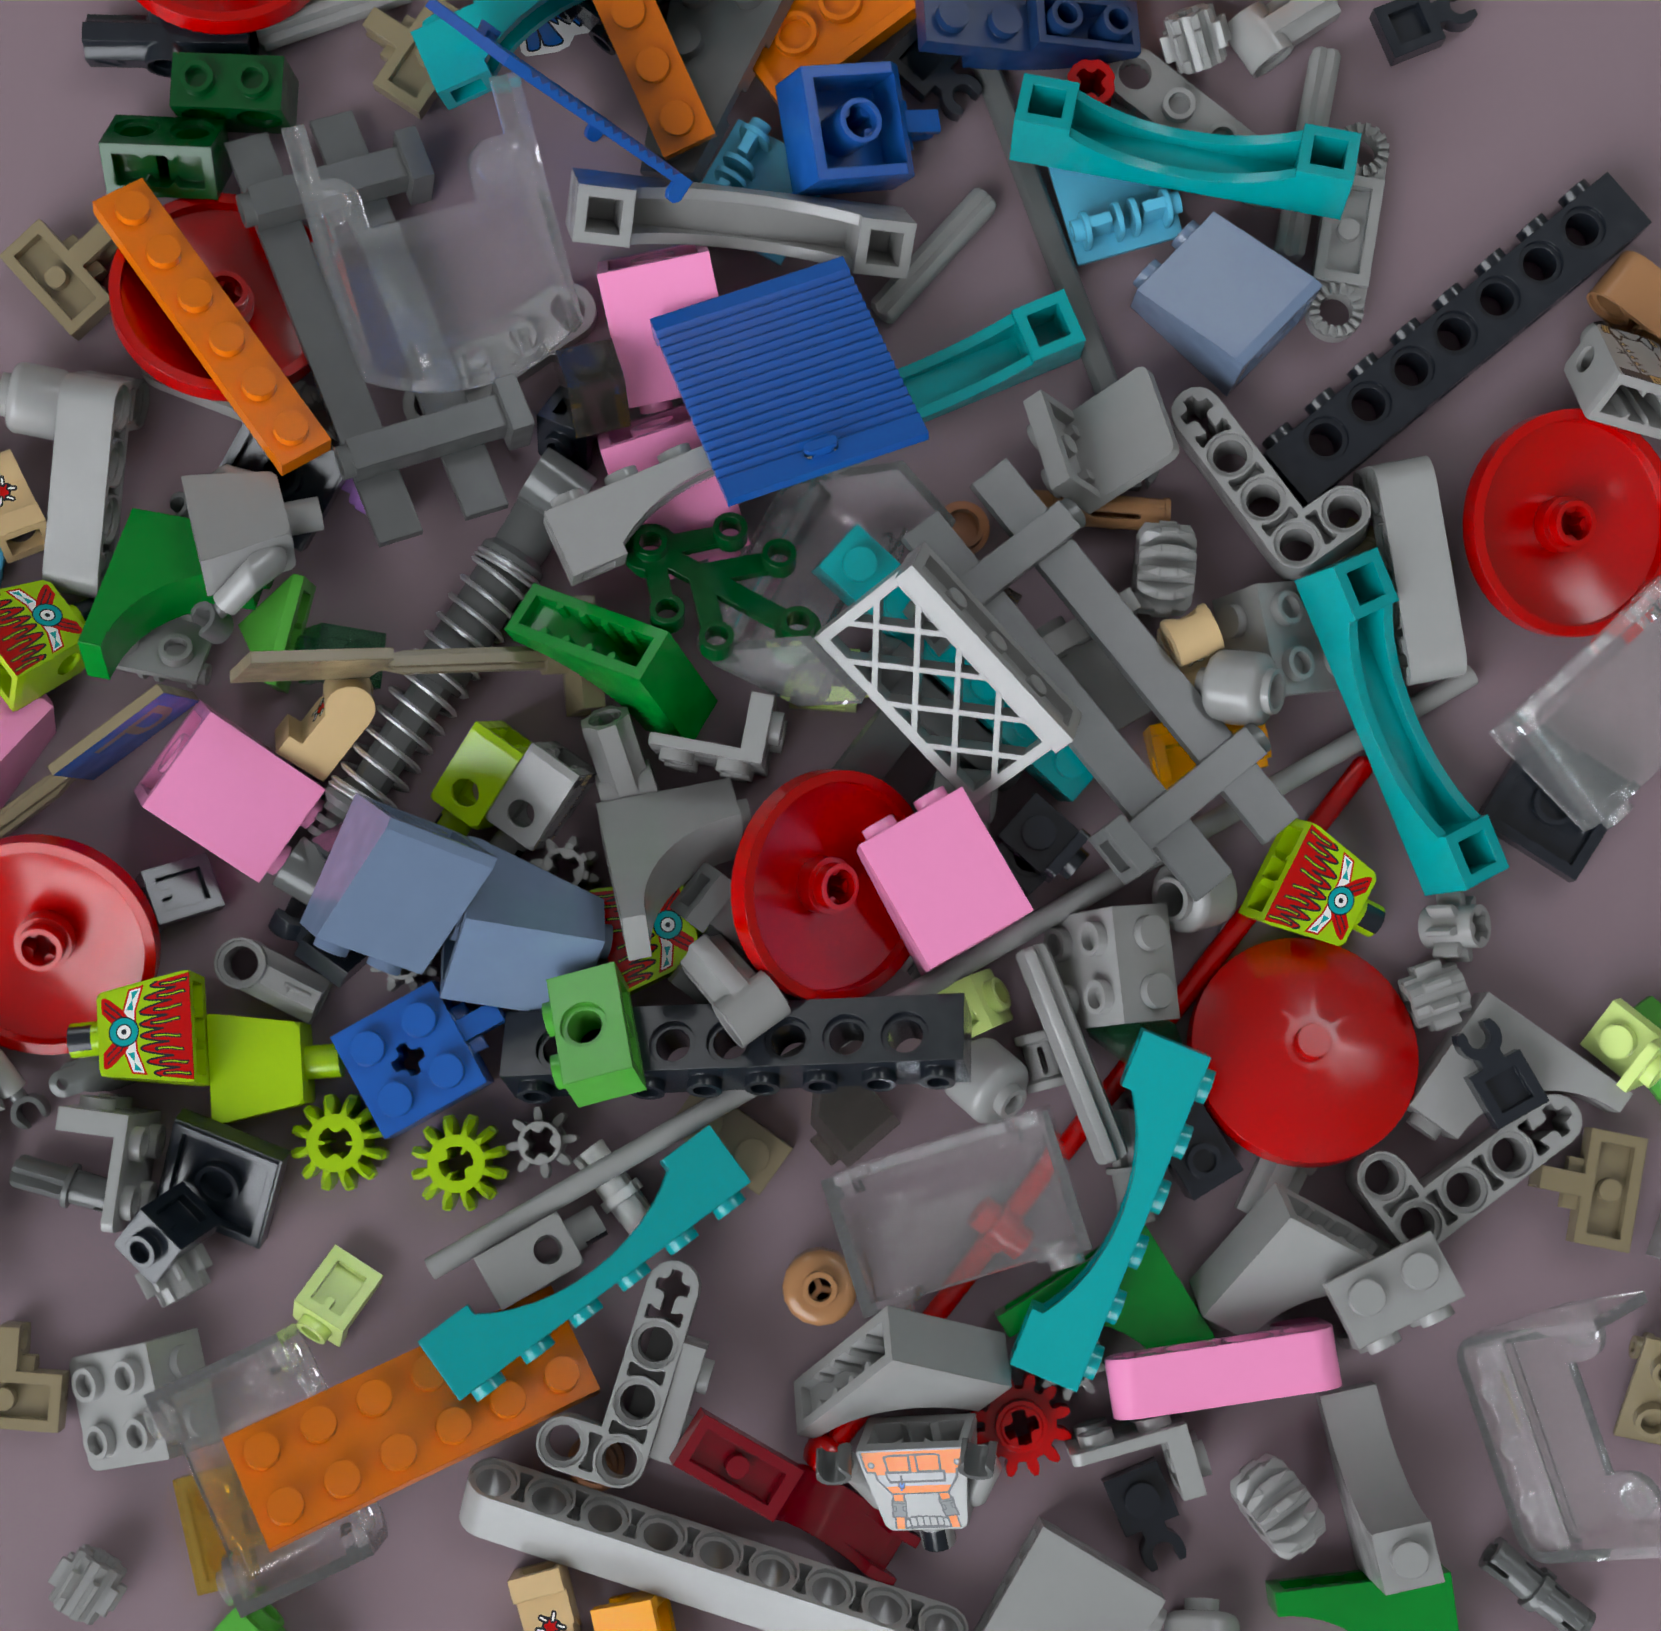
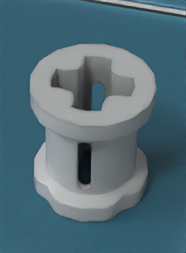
M1044 1030L1013 1038L1015 1046L1022 1048L1030 1077V1082L1027 1085L1028 1094L1065 1085Z

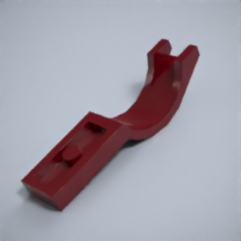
M702 1407L697 1411L669 1457L673 1466L772 1522L779 1520L789 1523L818 1538L852 1562L866 1576L891 1586L895 1584L897 1578L886 1567L902 1541L916 1549L922 1539L913 1530H891L885 1526L879 1509L873 1508L855 1490L845 1484L826 1485L817 1481L816 1471L810 1466L795 1462Z

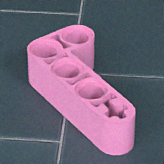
M1318 1317L1296 1318L1270 1324V1330L1135 1350L1113 1354L1104 1358L1113 1419L1135 1420L1328 1391L1342 1386L1333 1326L1331 1323Z

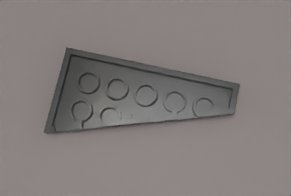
M670 0L666 24L717 137L671 159L665 160L648 124L644 146L693 182L700 183L729 127L727 121L729 113L740 92H747L755 77L753 67L764 47L770 48L794 0ZM642 161L640 172L643 176L668 179Z

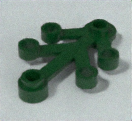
M728 512L718 516L714 521L713 527L675 534L667 527L659 524H643L625 545L628 552L625 564L634 574L646 579L651 598L649 610L652 626L666 630L670 634L678 632L684 626L685 606L678 596L672 594L669 574L689 584L700 625L699 650L706 659L723 661L729 658L734 651V631L729 624L723 622L718 600L774 630L775 646L786 657L803 659L811 656L818 649L820 644L814 637L818 630L821 629V622L814 612L804 606H791L786 609L736 582L764 576H771L773 578L790 576L796 568L797 558L796 548L790 541L782 538L772 539L763 546L762 553L700 563L687 556L718 548L725 552H736L746 545L748 525L745 518L737 513ZM726 529H735L740 533L735 536H726L721 532ZM647 546L659 547V548H657V549H655V550H645V549H643L644 547H647ZM774 555H784L788 560L775 562L770 558ZM663 610H672L677 613L672 618H662L658 615ZM798 624L806 626V628L803 630H794L791 629L789 626ZM718 636L724 638L726 642L722 645H712L707 640Z

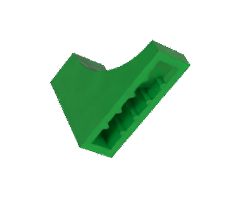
M132 508L78 639L79 649L88 676L110 680L125 654L145 635L173 619L190 614L193 606L199 602L206 601L214 604L213 596H207L189 518ZM274 580L259 590L242 608L256 610L263 589L269 590Z
M532 584L504 628L513 641L532 648L561 663L597 686L622 707H627L629 713L646 731L695 739L718 702L670 632L539 584Z
M1144 1224L1141 1233L1149 1236L1145 1254L1137 1270L1130 1267L1126 1269L1119 1289L1126 1291L1127 1297L1116 1324L1112 1325L1105 1322L1104 1326L1128 1335L1146 1349L1215 1339L1212 1331ZM1100 1245L994 1311L1009 1338L1019 1333L1031 1300L1044 1303L1060 1292L1087 1265Z
M1442 1564L1444 1583L1391 1595H1385L1360 1569L1265 1580L1268 1605L1277 1617H1308L1326 1621L1347 1631H1459L1451 1572Z

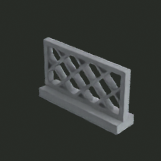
M925 541L911 551L899 567L818 630L814 637L823 649L956 790L963 787L973 805L1051 749L1057 753L1075 739L1082 712ZM899 587L916 605L915 620L883 617L884 597ZM874 606L873 615L864 614ZM925 616H926L931 622H926V621H925ZM848 626L873 629L872 653L851 651L837 635ZM883 630L915 634L914 658L882 655ZM924 635L947 638L956 648L955 663L924 660ZM965 659H966L971 665H965ZM882 668L913 672L912 696L890 693L881 683ZM923 673L955 677L954 701L922 697ZM964 678L986 681L996 691L995 706L963 702ZM1004 701L1010 706V708L1004 707ZM906 709L912 710V714H910ZM921 711L953 715L952 738L930 735L921 726ZM962 716L994 720L993 743L961 739ZM1003 721L1026 724L1038 739L1027 747L1002 744ZM960 753L992 757L991 773L978 783H975L960 767ZM1001 758L1009 759L1007 762L1001 765Z

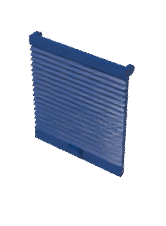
M428 0L425 5L426 8L509 70L588 123L584 130V135L588 140L596 142L604 134L671 180L665 190L666 199L672 203H678L682 200L693 183L692 180L606 117L497 43L496 39L500 36L501 32L487 21L482 19L480 25L476 28L439 1Z
M843 256L650 319L655 343L661 348L728 507L929 440V432L920 413L917 412L911 395L908 394L907 387L904 385L894 360H892L890 352L887 350L886 343L883 342L882 335L879 334L878 327L875 326L874 319L871 317L865 301H863L862 294L859 292L858 286L855 284Z

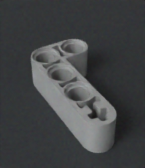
M87 370L69 372L61 382L57 400L42 580L51 582L59 593L96 598L117 547L128 432L138 430L143 426L149 407V385L144 379Z
M1191 387L1182 391L1175 398L1172 405V422L1174 434L1179 445L1275 573L1283 580L1295 581L1333 564L1358 547L1366 539L1370 528L1371 504L1367 496L1360 489L1349 485L1337 486L1302 508L1213 391L1203 387ZM1195 414L1199 419L1208 418L1209 432L1212 436L1208 443L1204 429L1196 421L1189 423V416ZM1227 454L1239 455L1246 461L1240 470L1231 473L1223 472L1215 466L1217 461ZM1260 497L1271 498L1279 505L1274 514L1267 517L1254 515L1249 511L1248 507L1254 500ZM1347 508L1357 513L1360 520L1350 528H1339L1330 522L1329 516L1338 509ZM1292 541H1302L1307 543L1313 552L1305 560L1291 561L1285 558L1281 551L1286 544Z
M1424 455L1371 465L1356 470L1353 476V487L1360 489L1367 496L1371 504L1370 519L1373 522L1376 545L1399 598V601L1393 603V628L1397 656L1405 685L1411 686L1465 675L1467 670L1466 647L1438 484L1432 461L1428 456Z
M1560 1094L1547 1095L1550 1100L1549 1102L1503 1128L1497 1130L1489 1126L1419 1180H1417L1404 1161L1397 1155L1387 1151H1366L1351 1159L1345 1171L1346 1184L1350 1192L1391 1244L1398 1246L1409 1240L1404 1236L1400 1222L1404 1213L1411 1208H1416L1424 1219V1227L1420 1234L1431 1231L1439 1244L1573 1142L1579 1135L1582 1127V1114L1577 1104L1569 1097ZM1542 1110H1555L1557 1116L1551 1121L1555 1130H1539L1529 1137L1520 1131L1534 1130L1544 1123L1546 1117ZM1501 1139H1505L1510 1143L1514 1153L1512 1164L1503 1171L1495 1165L1492 1159L1493 1147ZM1375 1161H1380L1384 1164L1389 1175L1387 1186L1378 1193H1373L1365 1182L1366 1169ZM1460 1173L1468 1182L1469 1193L1462 1203L1455 1205L1447 1196L1446 1186L1453 1175Z
M670 1260L660 1263L652 1270L646 1282L604 1421L571 1412L555 1415L542 1425L536 1438L538 1457L546 1466L611 1488H625L640 1479L650 1460L649 1455L683 1342L688 1336L701 1294L702 1283L700 1276L692 1265L685 1261ZM675 1270L683 1272L682 1283L690 1286L688 1296H678L674 1301L671 1314H683L681 1326L667 1317L648 1315L651 1304L658 1310L663 1309L667 1291L659 1287V1281L661 1277H671ZM661 1327L671 1335L673 1347L667 1358L653 1360L643 1352L641 1337L648 1328ZM639 1384L651 1390L655 1398V1406L652 1413L644 1417H636L626 1410L623 1398L629 1386ZM569 1425L577 1431L581 1442L580 1449L576 1455L563 1457L552 1449L550 1435L554 1427ZM617 1442L626 1443L633 1448L637 1456V1465L631 1473L617 1474L608 1467L605 1457L606 1451L611 1444Z

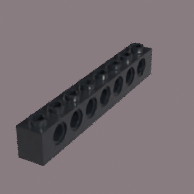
M1608 172L1592 185L1585 179L1578 182L1559 199L1558 203L1563 209L1549 220L1543 213L1534 218L1516 235L1517 239L1521 242L1507 255L1501 248L1495 250L1474 269V272L1478 275L1474 282L1465 289L1458 282L1451 286L1432 303L1431 306L1437 312L1422 324L1416 317L1408 321L1389 339L1394 347L1381 358H1378L1373 352L1368 354L1346 374L1352 381L1336 394L1331 387H1328L1304 408L1309 417L1294 429L1288 422L1284 423L1262 442V446L1267 450L1263 454L1264 458L1302 508L1333 489L1635 241L1652 223ZM1565 228H1574L1581 232L1585 238L1586 246L1572 243L1566 235ZM1523 262H1531L1539 266L1544 274V280L1538 281L1530 278L1523 269ZM1488 296L1498 301L1502 308V315L1495 316L1487 313L1480 303V297ZM1449 331L1453 333L1460 342V350L1452 351L1443 347L1438 340L1437 332ZM1405 365L1413 369L1418 377V385L1409 386L1400 382L1395 375V366ZM1364 400L1369 402L1375 409L1376 420L1365 421L1358 418L1352 410V401ZM1320 434L1327 437L1333 445L1334 454L1331 456L1316 454L1309 445V436Z
M964 993L786 1000L791 1009V1014L746 1045L745 1051L733 1059H724V1056L731 1048L738 1045L719 1022L711 1003L632 1007L647 1090L631 1094L639 1099L655 1100L664 1097L665 1093L688 1092L696 1097L711 1098L717 1097L722 1094V1091L745 1090L753 1095L769 1096L778 1093L780 1089L803 1088L811 1093L826 1094L836 1091L838 1087L862 1086L869 1091L884 1092L894 1089L896 1085L920 1084L928 1089L942 1090L953 1087L955 1083L971 1082L972 1017ZM542 1011L506 1012L499 1076L515 1098L527 1103L542 1104L551 1101L552 1097L570 1096L566 1089L558 1090L552 1076L550 1056L558 1054L555 1037H550L546 1030ZM601 1029L588 1032L582 1038L581 1043L595 1039ZM915 1038L922 1040L920 1045L913 1051H896L899 1044L907 1039ZM850 1041L863 1042L862 1046L852 1054L843 1055L838 1053L840 1048ZM794 1043L805 1044L798 1054L791 1057L781 1056L787 1046ZM682 1047L689 1048V1051L683 1058L677 1061H668L669 1056L675 1050Z

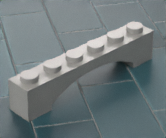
M574 167L571 170L565 224L572 242L630 248V245L637 244L711 246L776 254L819 263L843 256L852 273L908 279L917 223L903 207L698 182L691 184L681 201L672 203L665 197V190L671 182L669 179Z
M689 443L677 445L658 455L659 464L640 472H638L635 465L622 468L605 477L604 482L606 486L587 494H584L582 488H576L562 493L550 501L552 508L544 511L543 524L571 586L624 565L628 555L625 545L648 518L677 495L715 476L703 446L691 449ZM864 462L834 471L833 475L848 470Z

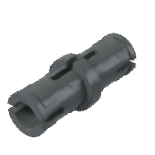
M1502 1537L1495 1539V1545L1490 1543L1479 1559L1478 1566L1510 1589L1519 1598L1517 1603L1526 1611H1536L1557 1627L1559 1631L1591 1630L1596 1620V1613L1564 1590L1555 1581L1557 1576L1546 1567L1538 1568L1517 1552Z

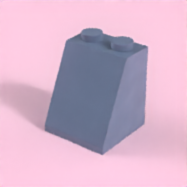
M1213 212L1201 225L1192 220L1183 228L1171 244L1176 250L1163 264L1154 259L1141 271L1133 282V285L1138 289L1130 307L1227 397L1303 319L1323 285L1316 278L1216 212Z
M356 793L300 923L316 937L313 945L328 953L346 958L349 950H353L367 955L366 963L382 972L399 976L402 968L422 975L492 872L498 858L460 832Z
M468 836L467 838L498 859L492 872L442 945L440 998L519 1011H542V1003L549 1002L546 979L598 966L599 958H608L613 940V926L605 924L604 899L480 838Z

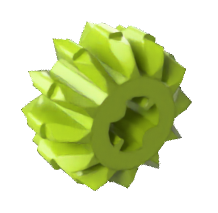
M336 1094L325 1095L323 1101L324 1112L315 1105H308L303 1110L312 1127L308 1125L293 1126L292 1134L306 1139V1146L292 1149V1158L310 1157L311 1162L304 1167L301 1173L305 1179L313 1178L323 1170L321 1177V1188L323 1190L329 1191L334 1189L339 1177L346 1191L357 1189L358 1173L368 1180H372L378 1175L376 1167L369 1158L384 1160L389 1157L390 1151L388 1149L375 1145V1138H382L383 1135L378 1127H371L370 1123L374 1119L369 1109L366 1108L359 1114L361 1105L359 1095H348L343 1107ZM348 1131L352 1141H348L345 1144L352 1146L351 1151L334 1153L330 1146V1143L336 1142V1139H330L332 1132Z
M474 1114L466 1117L462 1130L455 1115L444 1116V1134L432 1125L427 1126L423 1130L425 1138L433 1147L414 1146L411 1154L413 1156L427 1160V1167L417 1168L411 1172L413 1180H421L430 1176L433 1182L424 1189L422 1196L426 1200H431L444 1190L442 1209L445 1211H451L455 1208L459 1195L467 1211L477 1209L478 1196L476 1190L489 1200L494 1199L498 1195L496 1187L487 1178L504 1180L509 1176L508 1169L493 1165L494 1158L508 1155L509 1150H506L505 1145L492 1149L488 1145L498 1134V1128L495 1125L488 1126L477 1136L479 1117ZM457 1146L462 1147L461 1155L470 1153L473 1158V1165L465 1168L466 1178H460L461 1171L451 1172L448 1166V1160L456 1157Z

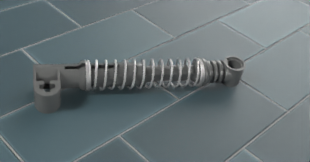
M548 447L520 490L516 503L496 536L485 539L481 546H478V551H474L475 555L471 557L477 563V566L470 577L460 574V579L465 582V585L459 594L448 593V597L454 602L447 613L437 611L436 615L441 620L433 632L424 630L425 635L429 639L423 649L492 647L493 642L497 644L503 643L504 638L500 633L502 627L510 621L509 619L513 616L512 612L516 605L519 606L522 602L520 599H524L525 591H529L533 583L539 584L543 578L541 566L554 547L543 524L544 511L552 508L550 501L553 498L569 490L582 488L584 494L589 493L598 478ZM479 672L404 675L412 681L406 691L395 686L388 687L390 693L400 700L394 710L384 705H376L378 712L388 719L383 728L373 724L367 726L366 731L376 738L371 747L359 742L353 744L354 750L363 757L359 766L348 761L340 762L342 769L350 776L339 778L336 775L331 776L332 780L328 781L329 784H327L324 791L326 801L323 807L328 810L325 815L320 812L317 813L315 819L320 824L318 827L310 824L307 831L313 835L310 839L304 836L300 839L272 885L303 904L308 905L325 865L312 839L344 821L356 793L397 808L386 797L391 788L404 793L410 792L409 787L398 778L403 769L414 774L421 773L420 767L410 759L414 751L425 755L433 754L432 748L422 740L427 732L436 736H445L443 728L434 721L438 714L449 718L457 717L455 709L446 701L450 695L460 699L469 698L465 688L470 680H481Z

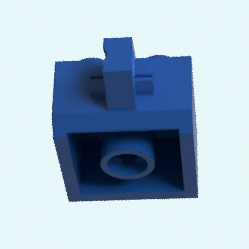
M891 61L800 66L775 86L793 194L817 196L893 190L915 177L911 151L914 150L913 142L929 140L933 138L934 134L941 132L938 109L907 110L906 100H903L898 66Z
M431 980L336 1033L330 1039L384 1139H389L404 1134L495 1082L480 1052L489 1048L483 1035L504 1024L506 1014L503 1008L483 1005L472 1012L469 1011L465 1002L454 1006L451 1000L440 998V982ZM408 1047L411 1050L424 1051L425 1057L418 1062L421 1072H418L416 1069L406 1070L403 1061L409 1057Z

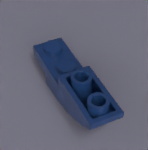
M915 0L919 52L962 56V68L1052 70L1072 68L1074 64L1084 59H1098L1108 64L1134 59L1141 54L1136 1Z

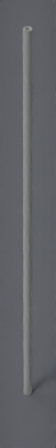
M1467 665L1465 675L1439 680L1409 697L1417 718L1476 686L1478 678L1473 669ZM1356 728L1272 775L1269 779L1281 794L1285 795L1364 750ZM1225 802L1192 822L1204 837L1208 839L1241 819L1230 805ZM1153 849L1152 851L1158 857L1159 861L1141 876L1147 874L1148 872L1164 864ZM1109 868L887 996L937 994L954 982L972 974L1068 918L1069 914L1084 910L1127 884L1124 885L1114 871ZM850 1041V1042L844 1044L842 1047L848 1045L849 1043H851V1042H853V1041ZM805 1044L797 1046L782 1056L791 1057L798 1054ZM745 1090L722 1091V1094L717 1097L704 1099L427 1257L424 1261L429 1272L435 1280L758 1095L750 1094Z

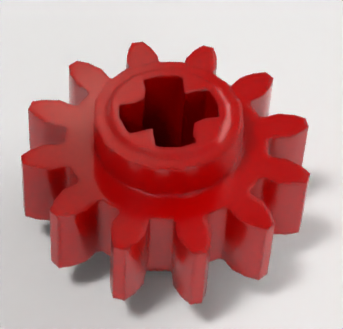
M1026 1371L1022 1377L1021 1385H1014L1011 1378L1012 1387L989 1403L986 1408L981 1409L979 1412L969 1410V1413H976L977 1422L984 1423L982 1428H977V1444H984L990 1440L998 1442L996 1455L998 1458L1001 1456L1005 1458L1004 1466L1009 1477L1015 1475L1019 1462H1026L1029 1471L1034 1476L1039 1475L1040 1465L1037 1458L1043 1454L1049 1460L1058 1463L1061 1459L1055 1446L1052 1445L1054 1439L1065 1441L1071 1439L1072 1436L1066 1427L1057 1424V1419H1062L1071 1412L1069 1406L1066 1403H1055L1053 1405L1049 1403L1054 1398L1057 1387L1051 1385L1047 1388L1041 1387L1039 1391L1035 1390L1034 1374ZM1016 1410H1023L1026 1418L1035 1416V1420L1027 1424L1028 1433L1024 1436L1017 1437L1014 1429L1006 1432L1004 1428L1013 1423L1011 1413Z

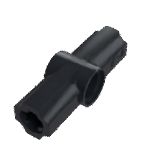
M147 11V15L87 14L85 22H82V43L85 60L90 67L146 68L155 75L171 78L173 52L259 55V41L256 31L226 35L201 33L166 22L150 11Z

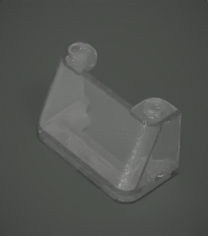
M1661 574L1642 588L1631 599L1632 602L1618 613L1617 617L1545 684L1536 689L1513 713L1509 712L1488 732L1583 832L1596 827L1600 823L1608 830L1621 821L1634 807L1628 799L1661 769Z
M1051 1104L1017 1113L1008 1119L1002 1118L992 1123L981 1124L832 1172L821 1180L863 1318L876 1315L887 1305L916 1312L913 1302L920 1300L926 1294L1036 1261V1263L1049 1262L1051 1271L1065 1269L1084 1262L1083 1251L1093 1248Z
M294 1323L143 1395L148 1405L143 1409L148 1430L157 1441L164 1438L170 1446L180 1445L226 1550L221 1560L222 1570L216 1572V1583L224 1602L228 1606L235 1604L240 1618L373 1556L388 1537L387 1523L381 1506L377 1501L271 1553L269 1552L222 1438L328 1389L304 1334Z

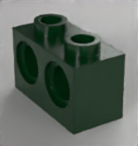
M173 52L169 106L177 117L226 119L228 132H267L268 134L296 135L299 81L285 56Z
M116 114L98 142L107 194L143 178L156 197L218 200L233 172L224 150V143L229 142L226 119Z

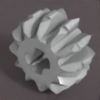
M1159 520V523L1145 522L1136 534V545L1134 546L1131 580L1132 592L1141 605L1138 613L1151 614V617L1168 618L1169 615L1183 616L1191 606L1197 560V539L1191 525L1177 524V521Z
M1265 1453L1256 1461L1252 1459L1230 1481L1231 1497L1238 1505L1239 1510L1248 1520L1250 1526L1258 1533L1261 1540L1265 1541L1272 1552L1277 1553L1279 1557L1290 1560L1300 1552L1303 1554L1317 1543L1315 1540L1326 1532L1325 1515L1318 1508V1503L1313 1499L1306 1486L1300 1482L1295 1473L1286 1466L1283 1460L1278 1459L1276 1456Z

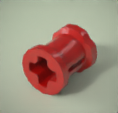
M1084 59L1074 64L1068 72L1066 80L1080 83V91L1110 107L1111 98L1115 91V74L1110 66L1098 59ZM1092 90L1096 91V92L1098 93V96H1096V95H1095L1094 93H1092L1091 91H1092Z

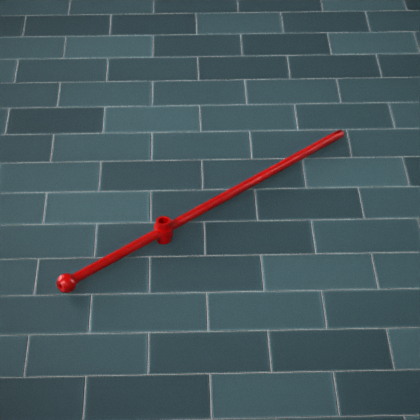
M1367 755L1358 756L1352 761L1306 821L1320 826L1324 831L1330 828L1372 774L1373 769ZM1241 905L1178 984L1177 995L1180 1019L1257 920L1238 913ZM1180 1019L1149 1022L1144 1029L1167 1037ZM1135 1041L1102 1082L1111 1107L1126 1089L1121 1086L1119 1081ZM1078 1115L1067 1126L1007 1204L999 1206L991 1198H988L976 1209L968 1225L979 1233L978 1242L922 1314L947 1319L996 1255L1004 1253L1011 1260L1016 1261L1026 1252L1035 1237V1234L1024 1226L1026 1216L1087 1139ZM870 1416L843 1424L820 1437L808 1439L803 1452L804 1461L816 1471V1449L823 1448L828 1452H838L839 1444L850 1443Z

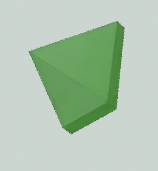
M292 574L256 610H253L238 624L250 651L300 650L316 586L305 576ZM291 681L264 682L276 691L289 693Z

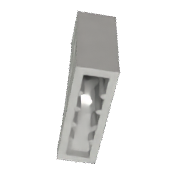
M731 778L596 803L603 849L629 961L652 957L651 934L658 913L669 897L690 880L704 862L714 867L735 859L740 840L752 818L747 798L737 800Z
M1490 992L1474 993L1470 999L1472 1010L1460 1014L1462 1023L1450 1027L1418 1073L1414 1094L1406 1110L1411 1114L1406 1122L1433 1141H1436L1439 1135L1445 1138L1459 1139L1467 1127L1483 1114L1482 1109L1463 1078L1476 1071L1477 1067L1473 1060L1460 1056L1452 1043L1453 1035L1464 1033L1473 1048H1480L1485 1042V1034L1480 1028L1478 1021L1483 1018H1490L1499 1026L1502 1033L1500 1050L1503 1055L1513 1049L1521 1050L1544 1091L1564 1093L1586 1101L1601 1111L1618 1113L1622 1111L1633 1093L1630 1091L1625 1093L1616 1085L1617 1082Z
M1275 1182L1192 1276L1189 1282L1198 1303L1197 1309L1209 1326L1218 1331L1227 1329L1237 1335L1255 1333L1282 1312L1309 1300L1327 1296L1322 1286L1323 1283L1394 1248V1246Z
M887 1305L794 1381L797 1435L817 1438L848 1422L878 1413L902 1409L939 1407L979 1412L1012 1387L1011 1365L1008 1360L1005 1333Z
M1368 1381L1315 1393L1356 1566L1385 1595L1444 1583L1445 1579L1431 1521L1417 1503L1401 1467L1384 1416L1376 1383Z
M1038 1516L973 1631H1160L1167 1616V1610L1162 1608L1166 1599L1157 1586Z

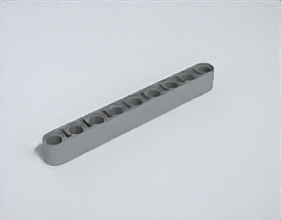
M497 1458L482 1459L474 1463L469 1470L459 1513L461 1525L468 1533L764 1631H969L968 1622L964 1615L957 1608L949 1604Z

